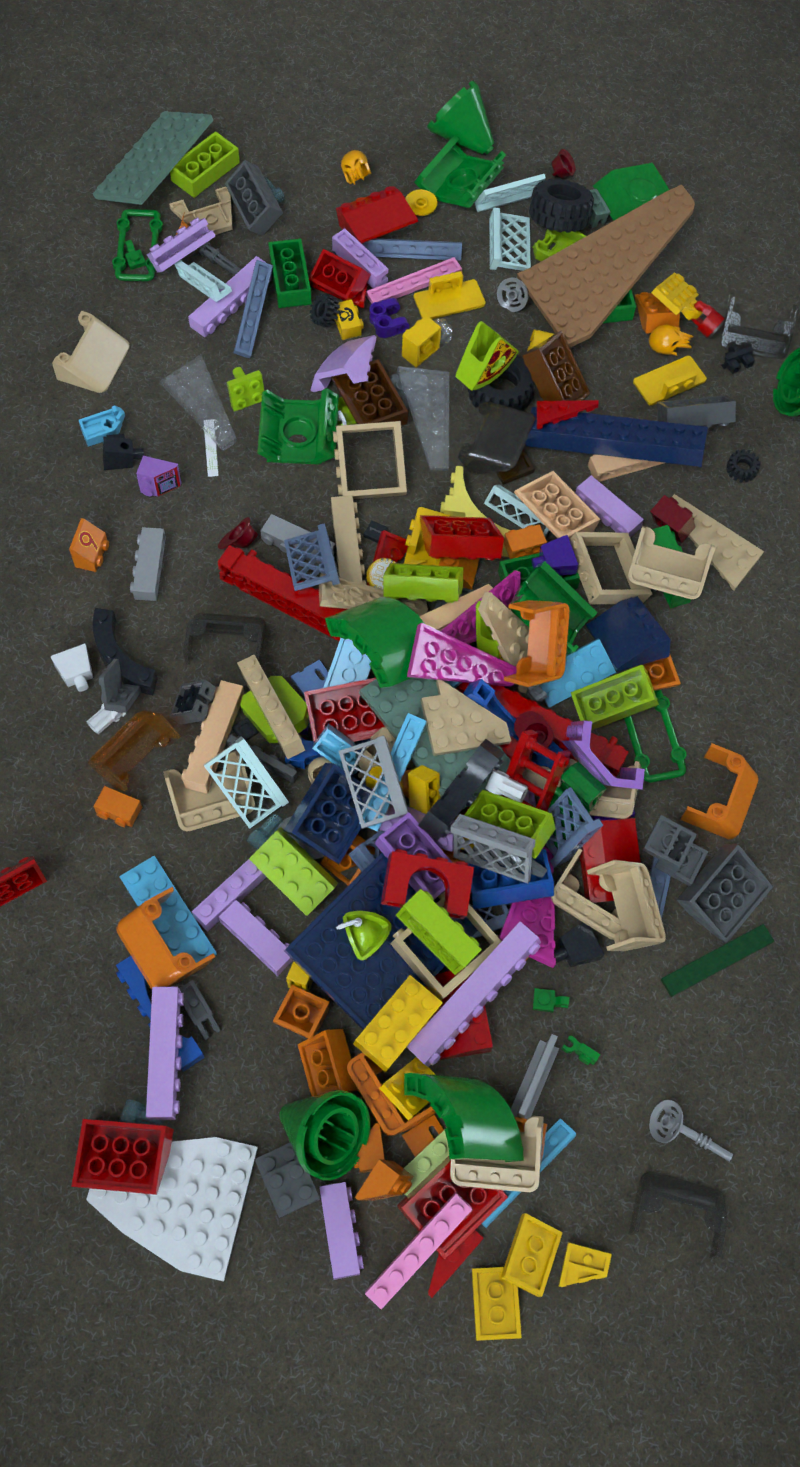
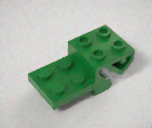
M576 762L562 774L560 778L562 784L560 787L557 786L549 808L566 789L571 787L587 812L590 813L607 788L592 776L582 764ZM568 797V803L572 805V801ZM560 807V814H563L562 807ZM569 810L570 817L573 818V811ZM561 820L562 827H565L564 820ZM571 824V830L573 831L574 824ZM562 832L563 839L566 840V834Z

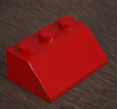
M323 249L309 276V280L346 300H350L363 291L371 274L363 268Z

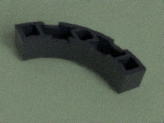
M95 608L93 634L105 666L107 667L113 659H119L122 682L127 685L140 686L141 693L153 696L158 680L156 671L135 663L119 648L115 641L116 617L114 611Z
M485 739L466 763L468 769L464 768L456 776L443 796L431 807L418 826L437 841L442 835L446 837L451 831L452 822L466 805L468 807L472 805L477 798L474 794L492 770L495 769L497 771L504 761L501 758L505 752Z

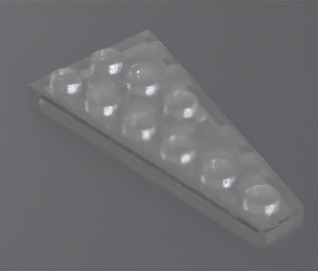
M199 355L160 380V384L222 451L237 442L202 355Z
M398 366L397 371L430 470L448 471L449 372Z

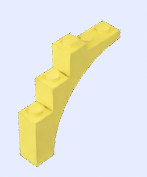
M456 466L455 473L452 472L451 483H454V488L450 487V493L446 495L445 502H441L440 512L456 517L487 518L477 509L466 491L463 479V466ZM494 523L503 536L510 531ZM503 543L502 556L509 557Z

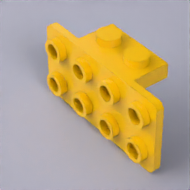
M461 271L429 278V290L414 293L413 297L421 318L428 316L430 319L481 308L486 303L477 281L472 279L463 282Z
M685 356L634 378L633 384L647 404L654 405L657 402L705 383L707 378L693 358Z
M423 507L417 509L415 520H411L409 530H412L411 535L407 536L405 543L408 548L404 563H413L418 560L432 558L425 550L420 515H451Z

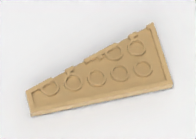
M674 494L672 497L678 501V505L682 508H688L693 513L695 529L689 534L688 538L695 543L696 547L703 543L715 546L710 564L719 571L720 576L730 584L734 591L764 551Z
M321 573L319 577L325 576L326 574ZM339 578L340 584L333 585L332 581L319 584V601L322 607L350 609L383 597V589ZM395 599L404 603L419 616L427 613L428 608L425 600Z
M484 592L478 610L486 626H490L492 630L491 636L493 640H497L499 644L497 648L503 660L516 667L517 662L522 657L527 656L529 627L491 592ZM519 685L518 689L526 693L528 687Z

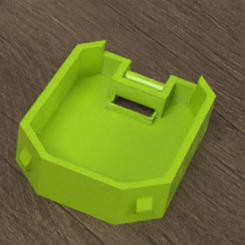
M547 229L543 241L538 240L532 247L534 248L535 259L543 261L586 237V235L578 231L566 233ZM553 242L556 243L551 250L548 249Z
M270 676L268 680L297 733H300L307 728L309 722L306 702L282 676ZM250 690L242 696L240 704L244 715L249 718L269 743H278Z

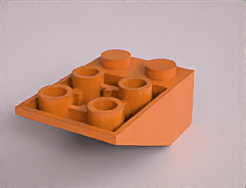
M641 292L634 295L641 325L645 333H651L656 327L666 324L679 327L680 313L676 316L652 293Z

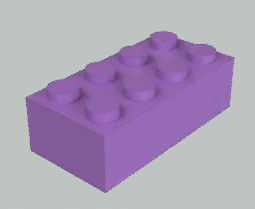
M409 812L375 841L376 846L387 859L392 851L401 849L407 851V854L410 855L421 853L428 855V858L436 859L437 857L446 858L448 862L452 863L428 833L418 826L419 823ZM419 871L410 877L409 884L416 892L420 889L427 891L434 900L445 891L442 880L432 872Z

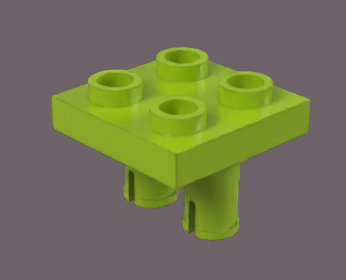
M236 367L233 370V375L236 379L227 382L231 407L234 412L261 402L262 392L264 391L262 374L259 370L245 375L241 367Z

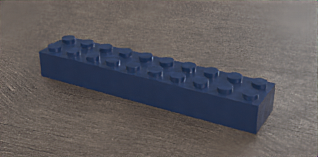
M532 407L526 427L525 446L702 467L708 427L578 412L576 417L562 420L556 424L549 422L543 424L542 429H537V407Z

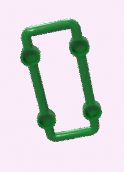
M126 209L122 212L121 218L116 222L117 229L119 230L117 257L112 260L115 277L121 281H151L155 277L156 269L149 258L145 262L146 268L149 271L148 274H122V271L126 268V261L123 258L126 232L130 230V222L127 218L128 216L154 217L149 223L152 232L151 247L158 244L159 233L163 231L160 213L156 210Z
M661 689L654 691L659 703L654 708L661 713L672 747L670 759L677 763L678 770L649 775L648 766L650 759L642 752L632 717L623 718L636 756L633 765L635 766V761L640 762L641 769H645L644 780L649 783L678 778L686 773L684 760L687 753L684 748L679 747L668 713L670 701L666 696H663Z

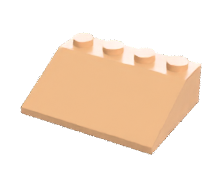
M554 471L514 491L516 496L557 538L568 535L570 539L575 532H594L600 521V518Z

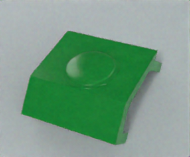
M454 135L422 171L414 183L420 189L433 193L437 201L470 208L504 168L502 160L506 154L501 150L492 161L468 156L456 145L459 138Z
M653 162L612 170L593 185L609 208L613 221L669 190Z
M325 388L322 390L321 399L288 400L277 396L269 390L263 391L257 454L267 458V462L318 465L334 458L336 442H333V432H336L339 395ZM293 435H303L307 438V441L294 443L289 441V438Z
M545 561L539 563L521 583L510 603L533 600L568 604L570 611L566 655L574 653L578 649L577 645H572L577 633L589 619L598 613ZM509 608L529 627L530 620L523 619L519 610Z

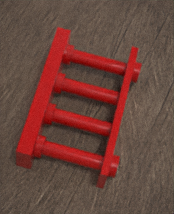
M534 730L523 731L506 774L510 776L509 778L527 786L530 792L540 797L536 807L525 800L522 801L523 804L548 812L547 810L562 773L570 762L569 756L571 751L564 750L557 754L537 743V732ZM532 750L554 761L551 772L530 761L529 756ZM525 767L547 779L544 789L523 778L522 774Z

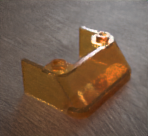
M140 711L89 759L88 764L114 788L127 791L126 785L129 783L130 777L128 772L154 747H165L170 742V738L179 739L181 736L162 714Z

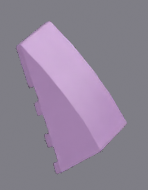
M372 335L347 341L339 346L327 357L316 372L311 391L317 392L327 388L331 376L345 373L348 374L353 384L368 381L367 372H370L369 362L372 361L373 357L371 352L374 351L377 337Z

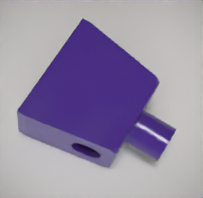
M568 535L543 544L540 547V557L531 559L534 569L539 563L545 561L559 575L577 573L578 562Z

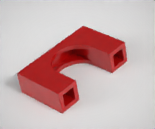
M396 849L389 854L381 904L402 908L406 902L410 877L419 871H429L436 874L444 884L445 900L443 908L447 910L449 917L461 920L467 917L474 867L468 866V863L462 861L451 863L448 862V859L441 857L431 859L428 858V855L421 853L410 855L407 854V851Z

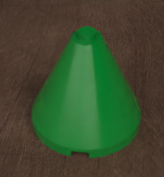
M473 80L469 82L470 88L468 90L463 87L436 114V122L434 123L431 120L427 128L431 133L447 140L456 135L459 138L456 144L483 155L486 153L488 155L494 149V140L479 86Z
M797 348L782 363L775 378L779 380L777 389H773V402L776 409L781 414L787 416L800 415V348Z
M335 1090L287 1103L280 1110V1121L302 1168L308 1174L320 1180H334L349 1172L359 1161L360 1157L357 1154L362 1144L367 1145L369 1139L370 1117L365 1103L354 1094L344 1090Z

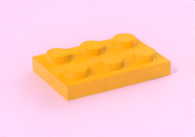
M417 1057L379 1088L408 1121L430 1102L416 1096L404 1095V1073L435 1075Z
M526 1213L522 1214L500 1278L537 1297H542L563 1232Z
M504 1267L471 1269L476 1341L522 1338L518 1287L500 1278Z

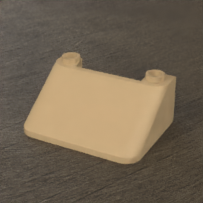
M81 311L78 320L80 325L84 327L85 332L71 356L63 352L55 357L52 362L57 380L102 393L111 384L130 345L125 338L95 316Z
M642 526L628 573L629 580L637 585L684 598H698L702 593L715 546L708 543L700 544L696 549L695 555L654 545V531L651 528Z
M230 752L227 761L238 762L239 752ZM227 763L225 774L236 776L238 765ZM240 766L239 777L248 778L245 766ZM175 769L163 771L178 825L182 830L192 831L240 817L214 779L206 794L185 788L179 771ZM224 777L223 786L226 789L233 790L235 779ZM238 779L236 790L247 792L249 781ZM236 793L235 803L245 805L246 794ZM249 795L248 806L255 807L253 795ZM247 809L246 815L251 813L253 809Z
M570 759V762H569L568 766L564 769L563 773H564L571 765H573L574 763H576V761H575L574 759ZM635 761V766H629L627 768L641 769L640 762ZM561 779L557 785L558 787L562 784ZM604 785L607 789L589 815L616 819L629 818L634 810L638 789Z
M532 1116L528 1118L525 1122L524 1132H520L524 1149V1161L451 1160L450 1176L452 1181L456 1185L519 1192L535 1191L540 1179L544 1117Z

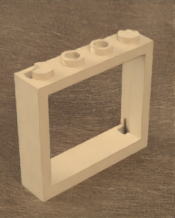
M400 421L336 426V432H333V442H337V449H334L335 460H339V467H336L337 478H340L341 485H338L339 495L353 496V499L406 495L407 487ZM393 430L398 487L348 491L342 433Z
M575 532L569 539L578 562L577 572L590 605L617 604L622 600L636 596L644 603L652 595L650 588L634 584L629 580L628 573L635 549L628 533ZM586 546H614L631 589L602 590Z
M445 891L438 896L440 899L436 903L438 906H444ZM470 904L468 906L467 918L490 943V946L444 987L440 985L403 941L412 933L409 928L405 931L402 928L393 935L395 939L390 943L440 1001L471 975L502 942Z

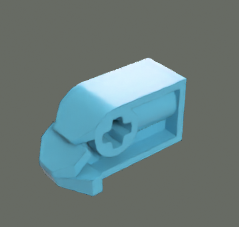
M112 406V409L79 419L80 429L88 447L103 442V437H106V435L119 434L125 417V412L120 407Z
M328 724L314 742L312 749L344 770L339 751L355 746V743ZM354 752L344 754L346 762L354 765L358 754ZM355 769L352 775L357 773L358 770Z

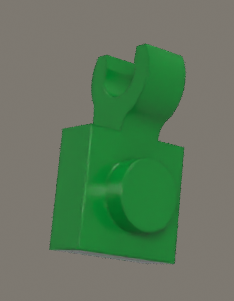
M132 240L125 241L128 253L124 255L130 270L146 266L141 250L135 251Z
M535 988L533 1010L553 1013L554 1007L568 1008L570 997H555L554 990Z
M569 1036L567 1039L573 1046L569 1048L563 1045L562 1050L566 1053L576 1052L579 1056L578 1059L587 1065L590 1063L594 1065L601 1055L584 1043H579L573 1036Z

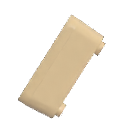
M578 849L554 887V896H551V900L559 908L609 939L614 940L616 932L622 930L617 910L614 909L610 914L577 893L579 881L570 872L582 853V850Z
M613 860L587 870L588 874L599 875L601 887L608 892H612L622 929L616 932L615 944L607 946V951H628L656 945L665 941L666 935L648 869L644 864Z

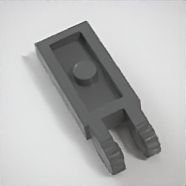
M540 684L528 687L529 693L527 695L530 700L540 704L547 698V693L542 690Z
M192 980L180 987L181 993H184L183 1006L204 1039L209 1038L207 1030L202 1025L207 1020L210 1021L211 1027L216 1033L221 1031L213 1018L212 1011L194 981Z

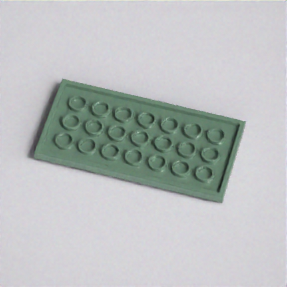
M162 112L160 117L152 123L148 131L142 135L141 139L133 145V148L125 154L121 162L115 166V169L98 185L93 196L98 200L142 205L213 122L212 115Z
M410 678L394 686L383 688L379 687L378 681L375 679L359 691V694L395 740L408 713L425 720L421 698L439 695L436 685L437 680ZM425 725L411 760L417 767L423 765L439 773V794L442 797L456 776L464 768L468 769L466 763L477 749L433 756L427 726ZM504 754L501 758L504 762L498 770L506 773L511 760ZM491 773L474 794L475 797L479 795L482 789L486 790Z

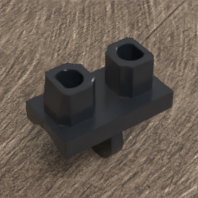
M735 345L729 346L728 352L725 353V362L721 366L723 369L728 368L732 374L740 370V363H743L745 368L752 367L755 362L752 356L754 349L752 346L745 349L737 348Z

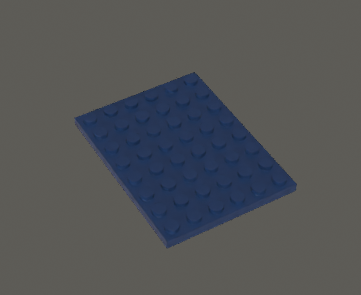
M383 853L284 950L363 1030L409 975L424 987L426 986L390 944L395 939L393 935L401 928L405 931L407 926L396 916L401 908L381 904L388 859ZM409 883L405 904L417 893ZM438 897L434 900L435 903L440 901ZM352 911L373 912L385 917L391 923V931L385 942L365 960H359L356 957L345 928L340 930L336 928L344 923L343 916L345 913ZM467 917L463 920L451 918L454 922L457 921L462 925L464 932L469 937H472L478 931ZM413 933L403 940L434 977L445 966Z

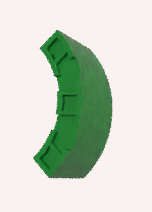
M381 597L325 618L331 637L335 636L345 640H352L353 645L360 653L368 656L371 660L369 665L375 674L380 688L391 687L412 678L407 677L417 625L424 622L417 613L404 603L392 598Z
M404 1073V1095L416 1096L431 1103L430 1106L435 1110L438 1117L444 1120L447 1127L445 1134L448 1142L449 1159L505 1160V1162L524 1161V1149L515 1117L504 1098L493 1087L483 1081L471 1078Z

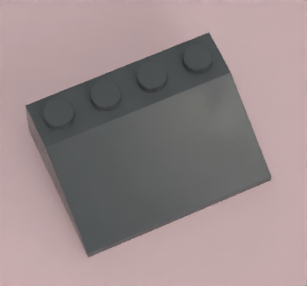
M724 844L696 876L693 884L688 886L679 896L677 901L691 917L724 944H727L773 886L738 844Z

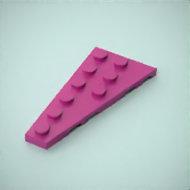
M516 570L489 591L507 608L520 587L521 572ZM477 602L443 628L441 632L466 644L477 641Z
M424 623L417 625L407 677L466 683L482 679L488 685L509 687L515 684L504 681L505 676L516 674L517 669L515 666Z
M543 847V849H546L551 873L553 874L554 867L550 862L553 855L549 849ZM551 897L511 903L498 938L503 941L521 921L541 941L539 950L534 955L530 954L529 957L554 968L556 965V958H554L555 908Z

